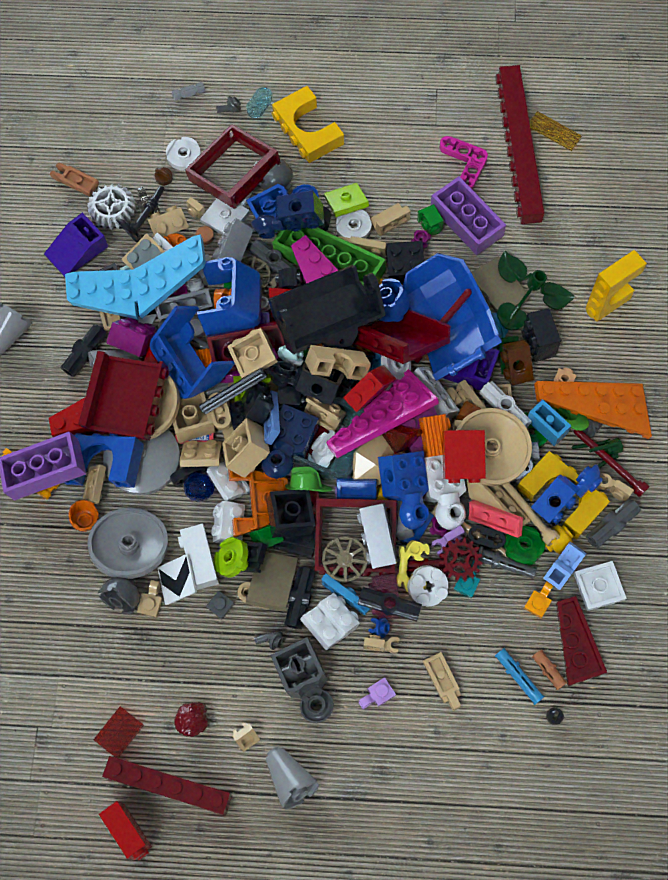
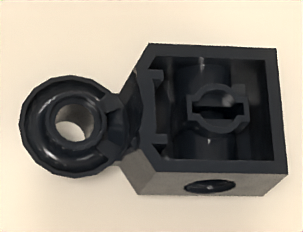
M306 359L298 367V370L286 361H278L269 367L274 384L281 387H287L288 384L293 385L295 390L301 392V394L318 399L321 403L332 405L346 377L343 372L332 369L330 376L312 375L305 363Z

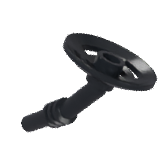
M158 186L152 198L148 199L144 211L135 223L129 224L122 219H116L119 225L136 243L141 240L138 233L140 227L158 206V200L165 190L163 186Z

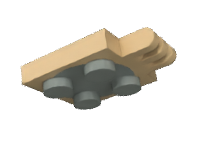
M146 233L121 260L131 270H134L165 251Z

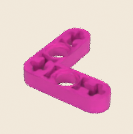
M451 136L443 137L440 140V151L467 162L460 178L465 183L469 179L468 186L473 190L487 162L488 154L486 150ZM464 148L468 150V153L461 154L459 150ZM470 168H475L477 170V173L471 174L468 172V170Z

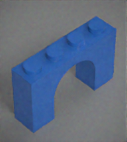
M76 433L74 435L80 443L86 472L89 462L96 454L110 450L113 454V461L108 481L116 487L135 488L144 444L139 439L128 436L120 437L114 434L109 436H102L100 434L86 436L82 433ZM86 474L64 483L66 485L83 486Z

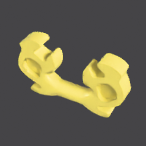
M411 540L405 550L404 546L401 545L399 547L400 563L396 585L401 587L402 583L407 592L408 580L411 578V576L408 578L407 575L408 559L412 556L417 561L424 560L421 557L422 552L424 551L427 555L430 552L427 543Z

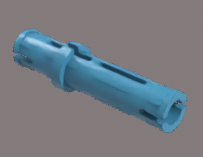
M505 648L495 655L506 669L507 675L510 674L534 705L545 697L519 667L520 663L518 661L515 662Z

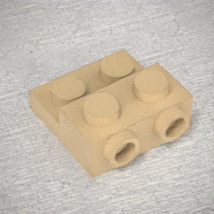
M261 328L252 330L245 337L236 339L227 346L241 378L246 377L259 368L266 369L278 362L272 350V345Z

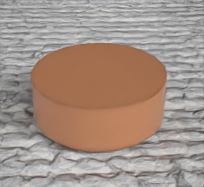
M202 226L197 229L196 235L202 236L204 245H208L214 240V233L210 227Z

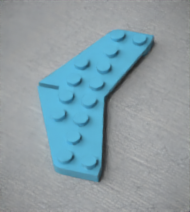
M201 235L193 236L134 270L65 274L67 300L73 306L138 320L139 308V316L143 319L204 268L206 260L203 238Z

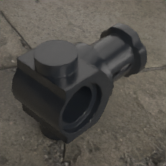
M297 268L278 270L279 275L275 277L276 285L281 289H294L304 285L302 272H299Z

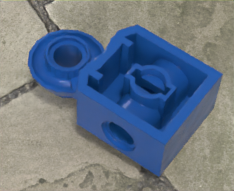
M276 184L246 201L255 219L262 215L276 217L275 200L277 196L289 195L285 187ZM309 184L299 185L291 193L295 194L313 190L319 198L316 188Z
M424 451L378 457L383 497L389 500L402 501L399 516L406 528L415 530L421 527L429 516V510L423 502V496L429 491Z
M597 464L592 468L587 466L577 477L576 481L579 482L577 485L560 474L531 506L532 510L549 525L552 526L553 523L558 524L564 517L563 512L566 508L570 510L576 504L577 496L582 498L588 490L592 493L603 481V478L600 477L599 466ZM559 499L561 504L558 507H552V500Z

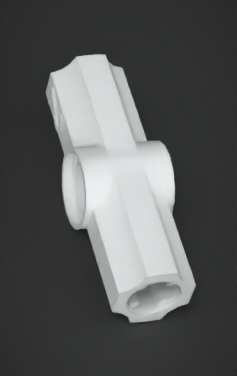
M493 381L485 384L479 393L493 408L502 409L520 419L526 428L531 424L532 421L515 405V400L511 396L506 395ZM502 405H507L509 409L502 408Z

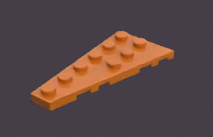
M536 381L534 384L537 402L544 400L551 407L569 410L572 414H581L587 416V419L611 427L617 426L626 429V432L632 434L635 432L646 439L652 437L643 384Z

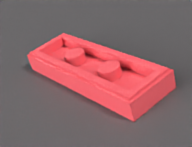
M476 500L469 502V520L517 538L522 536L523 517Z

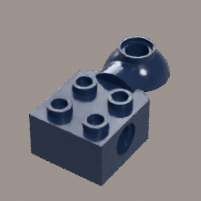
M313 190L277 196L275 200L276 217L262 215L251 222L253 229L263 239L275 237V232L291 230L296 232L303 228L315 229L324 225L323 203Z
M283 404L279 412L280 433L272 445H269L271 449L267 458L261 461L264 473L276 479L283 478L291 472L294 464L293 460L305 459L320 427L318 417ZM275 459L282 460L280 464L272 463Z

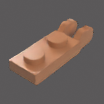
M60 162L56 164V167L63 174L55 171L50 172V176L53 179L89 197L99 185L97 179Z

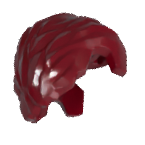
M201 702L181 705L174 719L175 729L186 737H194L203 732L209 725L206 705Z

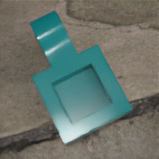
M473 572V579L467 576L466 582L459 578L454 591L472 598L480 582V579L475 577L477 573Z

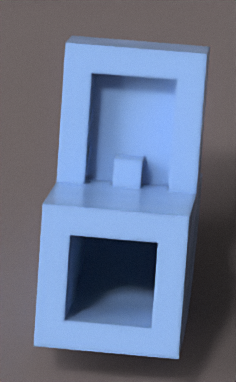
M569 542L546 573L544 579L560 590L587 553L572 542Z

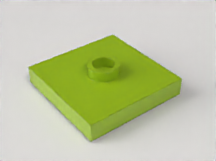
M358 183L324 193V197L335 217L369 207V202Z

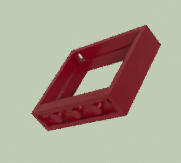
M231 124L189 164L185 171L190 182L235 209L263 181L264 176L276 164L279 165L281 162L276 149ZM237 141L262 156V158L226 192L201 175Z
M316 498L315 571H319V574H327L323 564H321L323 507L363 508L385 503L386 508H390V529L394 547H396L397 500ZM338 564L327 565L330 572L334 571ZM395 564L373 569L372 565H367L361 576H371V572H379V576H391V573H395ZM353 565V566H354V567L358 570V572H359V571L362 569V566H363V565ZM341 567L338 570L339 575H344V570ZM348 567L347 575H351V572L354 571Z

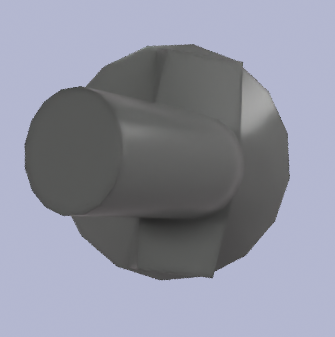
M229 96L227 105L216 106L217 113L229 111L234 113L239 111L241 103L235 96Z
M588 419L589 427L582 431L592 438L596 431L601 428L602 423L593 422L591 419Z
M281 631L256 636L254 640L256 645L268 641L270 649L274 650L282 645L284 637H282L283 633Z

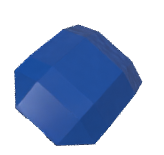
M437 253L406 273L403 287L410 300L409 310L438 321L441 320L466 289H471L472 291L470 297L447 323L451 326L450 343L427 353L433 371L432 375L436 381L447 374H450L452 377L457 375L459 370L478 359H484L486 351L502 342L492 312L464 259Z

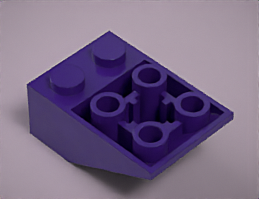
M82 212L64 227L45 251L44 255L65 277V274L77 271L105 250L108 244L105 236Z
M491 348L485 352L486 357L484 359L476 360L459 370L458 374L453 377L447 374L442 378L455 383L466 380L474 389L481 390L485 384L490 382L499 350Z

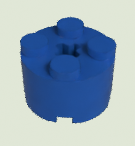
M384 279L379 287L386 316L378 320L383 322H399L408 311L410 300L404 287L398 280Z

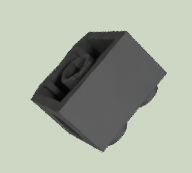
M308 637L271 654L270 656L287 694L291 698L302 699L300 710L303 717L313 723H320L328 719L333 712V698L328 692L322 690L328 678ZM317 703H322V708L319 711L313 710Z

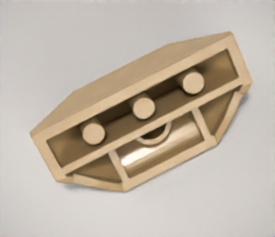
M394 428L357 447L353 454V479H377V486L381 484L378 457L400 454L406 451L401 435Z
M467 479L468 493L471 500H476L523 517V526L531 521L502 485L487 486L479 483H468Z

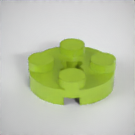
M230 537L225 539L219 545L221 546L219 553L215 552L213 564L216 572L231 578L238 575L241 571H245L248 567V548L246 542L237 538Z

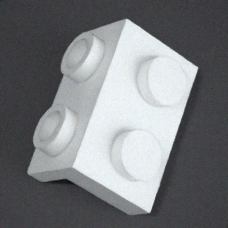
M222 501L214 507L213 517L215 519L211 531L213 542L217 543L233 537L232 520L233 518H244L245 505ZM241 535V536H239V537H234V538H237V539H239V540H242V539H243V535Z

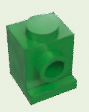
M434 204L418 211L417 221L418 223L421 222L423 229L427 230L430 235H437L443 230L444 220Z

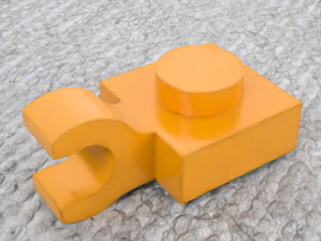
M546 581L540 593L534 590L524 609L542 619L552 601L547 596L553 585Z

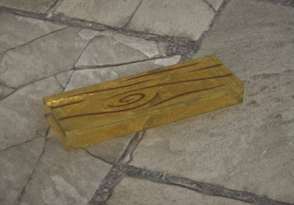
M539 111L529 121L531 129L570 151L581 140L582 136Z

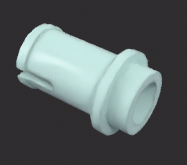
M284 345L279 348L278 356L284 361L289 359L300 362L302 359L298 357L303 358V351L293 355Z

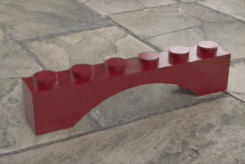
M109 756L102 777L108 780L171 798L226 816L232 799V794L112 756Z

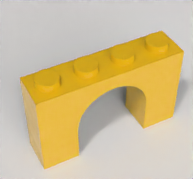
M308 86L272 104L273 112L271 114L273 119L280 123L284 134L287 133L289 135L292 145L297 146L301 157L305 158L308 163L344 145V133L335 122L316 132H306L295 125L301 116L317 108L316 96Z
M635 250L598 274L585 308L589 317L594 318L596 322L631 299L635 290L628 282L643 273L647 264Z
M549 451L534 466L532 471L519 482L517 490L532 502L560 474L563 477H567L575 485L579 483L576 481L579 475L573 467L563 463L559 455ZM595 489L592 493L588 490L582 498L578 497L577 509L563 524L574 536L573 538L577 540L610 503L606 494Z

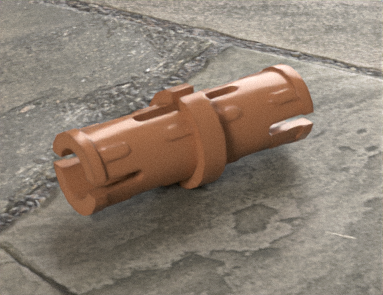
M542 649L532 656L543 671L542 674L547 676L556 690H559L568 683L556 669L557 665L549 660Z

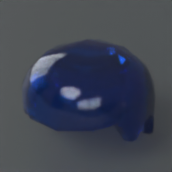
M194 473L184 481L183 489L190 500L201 502L207 500L214 493L215 484L211 482L208 475Z

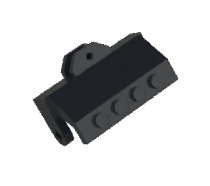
M351 265L269 298L272 316L282 333L286 349L294 355L310 348L311 345L320 343L323 347L338 349L351 346L358 335V327L386 316L376 276L373 273L364 275L363 286L359 281L356 266Z

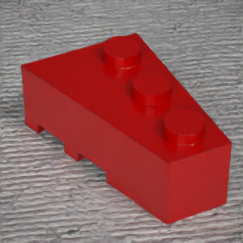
M85 397L49 417L52 437L71 432L73 435L82 433L86 436L103 433L86 430L78 425Z

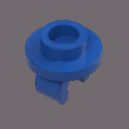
M384 617L371 619V622L376 624V628L368 629V632L384 638L390 631L388 620Z

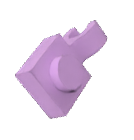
M460 525L446 533L442 538L434 540L431 546L440 545L441 548L443 546L448 547V541L454 544L455 538H458L459 542H461L465 531ZM441 549L437 552V555L439 556V554H444L445 552Z
M384 677L368 687L367 690L370 694L361 698L358 703L362 709L367 708L374 702L379 707L395 697L396 694Z

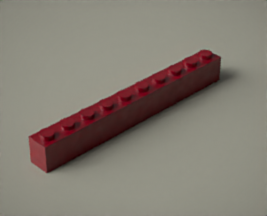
M520 65L500 66L495 80L496 85L499 84L498 99H501L500 112L504 115L502 117L503 128L506 127L504 138L505 142H508L507 157L511 159L509 161V171L513 172L511 184L512 187H515L514 202L518 204L516 216L517 218L520 217L521 224L542 223L544 207Z

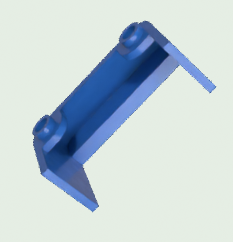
M232 257L206 261L202 270L209 286L232 282L231 295L221 297L216 303V309L197 312L206 336L253 328L259 325L261 322L262 279L260 273Z
M175 306L150 341L151 352L158 363L163 361L168 366L169 375L175 381L179 395L183 399L192 398L219 384L235 364L234 361L211 362L205 368L190 342L195 332L190 321L199 310L198 306Z

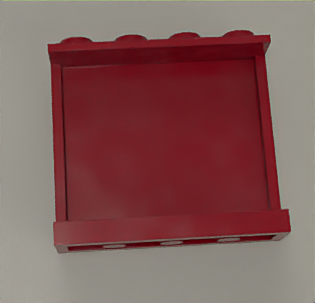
M408 309L404 318L399 322L377 321L368 326L358 327V335L353 342L396 362L405 364L449 344L451 326Z
M97 351L78 425L86 430L125 437H136L137 439L150 441L151 436L155 432V419L160 412V399L164 396V383L169 376L168 366L163 361L157 364L109 356L105 352Z

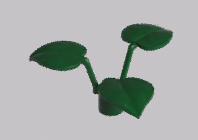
M504 251L498 262L500 276L509 283H513L516 280L522 282L528 279L527 286L529 288L517 307L512 303H503L499 306L497 317L505 329L514 331L524 326L527 315L519 308L532 291L540 289V293L544 295L543 302L554 310L564 308L575 298L571 292L562 286L552 282L546 283L547 276L543 271L536 270L533 274L529 273L527 275V267L521 260L510 255L507 251Z

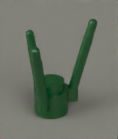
M615 438L595 442L599 446L589 449V452L604 450L613 459L619 458L618 454L622 453L624 449L621 440ZM586 444L573 445L572 449L587 448L588 446ZM602 461L598 464L599 468H601L607 463L605 461Z

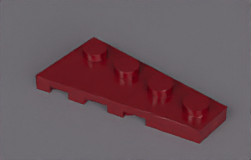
M573 596L558 601L556 608L568 687L606 674V667L577 597Z

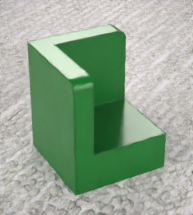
M270 525L249 533L252 542L264 543L268 545L267 548L284 540L283 537L272 538Z

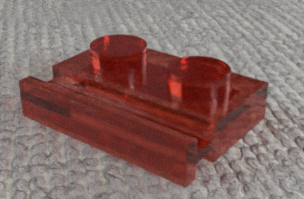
M120 706L93 740L115 758H119L144 725Z

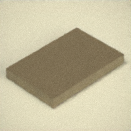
M499 256L472 271L479 288L488 295L490 305L496 313L499 306L503 303H512L517 307L527 293L517 280L509 283L500 276L498 271ZM530 295L527 297L524 303L530 300Z
M266 552L264 562L260 564L259 568L261 573H253L246 604L286 612L298 558Z

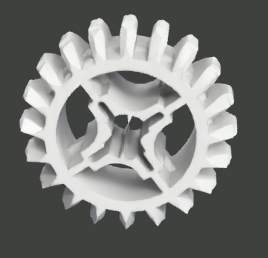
M113 184L110 187L104 185L103 189L98 187V192H93V197H89V203H87L88 213L98 227L102 225L106 229L109 226L112 230L116 226L119 229L120 225L116 221L117 218L131 222V217L135 214L136 205L132 193L126 187L122 188L119 184L116 187Z

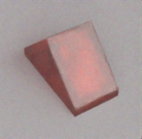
M398 425L383 433L382 436L393 452L397 454L409 449L422 434V429Z

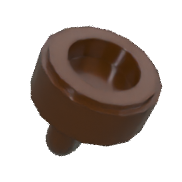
M165 167L156 168V182L162 186L170 184L173 180L171 170Z

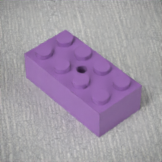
M460 176L431 196V205H435L444 222L476 256L504 236L506 224Z
M71 432L0 457V476L3 492L13 500L86 474L79 440Z

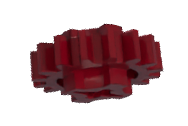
M455 538L454 544L448 541V548L442 547V551L445 554H439V558L443 559V561L439 562V566L445 567L442 572L449 573L448 579L455 576V582H458L459 578L466 582L467 576L473 579V572L479 573L480 570L477 566H482L483 562L478 561V559L482 558L483 555L477 554L479 547L473 548V541L467 544L466 538L462 542ZM458 547H463V548H466V549H468V550H467V551H463V550H460ZM449 552H451L453 558L452 561L448 563L447 556ZM457 556L460 558L466 557L464 564L462 562L455 563L458 558ZM474 557V565L471 568L469 560ZM454 569H460L463 573L455 572Z

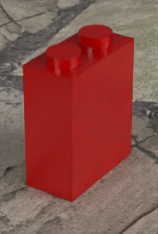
M384 365L369 371L343 398L358 412L385 391L396 378Z
M485 430L442 431L443 479H448V483H460V479H468V483H480V479H486Z
M116 801L99 813L102 821L127 859H138L140 861L149 854L148 850L152 845L125 804Z

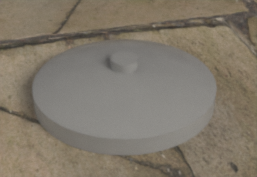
M168 429L156 438L150 439V441H141L144 447L135 488L117 487L118 489L132 495H149L160 491L171 482V474L179 469L181 454L175 437ZM110 450L104 451L103 464L106 466L105 472L108 477L113 461V454Z
M138 508L117 509L107 513L94 524L88 536V552L91 561L102 573L111 577L138 578L150 573L161 564L168 550V535L164 524L154 514Z

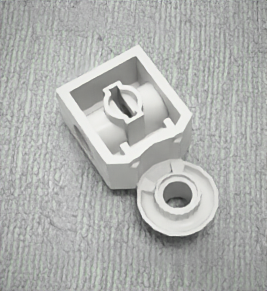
M443 455L426 457L425 465L429 491L423 496V500L432 503L438 502L435 510L437 522L441 527L453 530L462 525L466 518L464 505L460 502L459 498L466 491L465 481L460 479V483H448V479H443ZM451 509H453L455 513L454 518H452L450 515Z

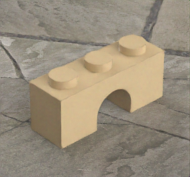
M315 345L310 346L305 360L312 375L330 376L332 369L343 372L347 379L361 380L368 373L371 366L364 352Z

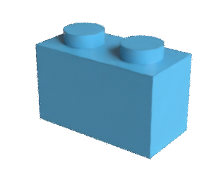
M541 400L528 414V418L532 421L531 425L553 446L557 445L571 428V425L544 400Z

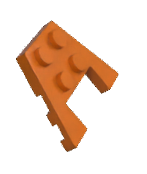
M228 469L229 481H249L252 517L233 518V537H239L270 525L266 503L271 491L289 490L285 488V485L288 484V479L284 477L278 479L271 478L264 472L256 470L250 472L244 478Z

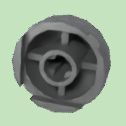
M283 159L280 160L282 163L280 166L276 164L264 176L263 180L265 182L263 184L259 183V186L264 191L276 184L285 187L287 191L292 187L290 182L293 179V172Z
M113 577L107 580L98 591V593H101L100 599L108 607L115 610L116 606L123 610L121 614L124 615L132 614L140 599V592L133 579Z

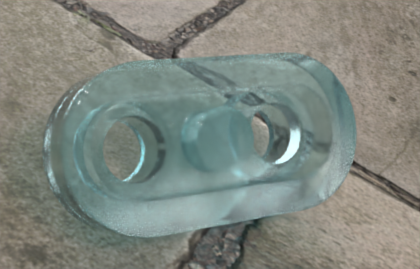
M261 87L257 89L247 103L248 116L259 118L263 115L273 99L272 91L269 88Z

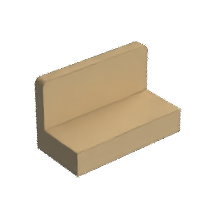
M397 203L371 217V224L378 235L382 236L409 221L411 211L407 206L402 208Z

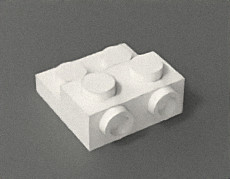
M335 593L320 601L315 608L304 614L300 619L325 650H328L355 631L360 624L358 615L354 611H349L345 606L346 603L343 597L336 596Z

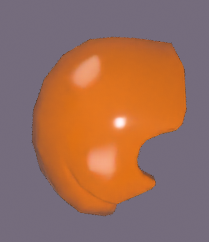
M83 499L76 501L70 506L68 514L73 528L81 532L91 530L99 519V513L94 503Z

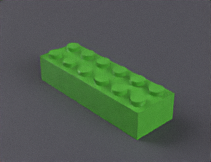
M303 228L296 232L283 230L278 233L272 242L273 249L280 251L284 259L298 265L291 245L306 235L338 270L351 265L356 266L359 281L363 286L364 275L373 273L379 283L386 272V259L319 228Z

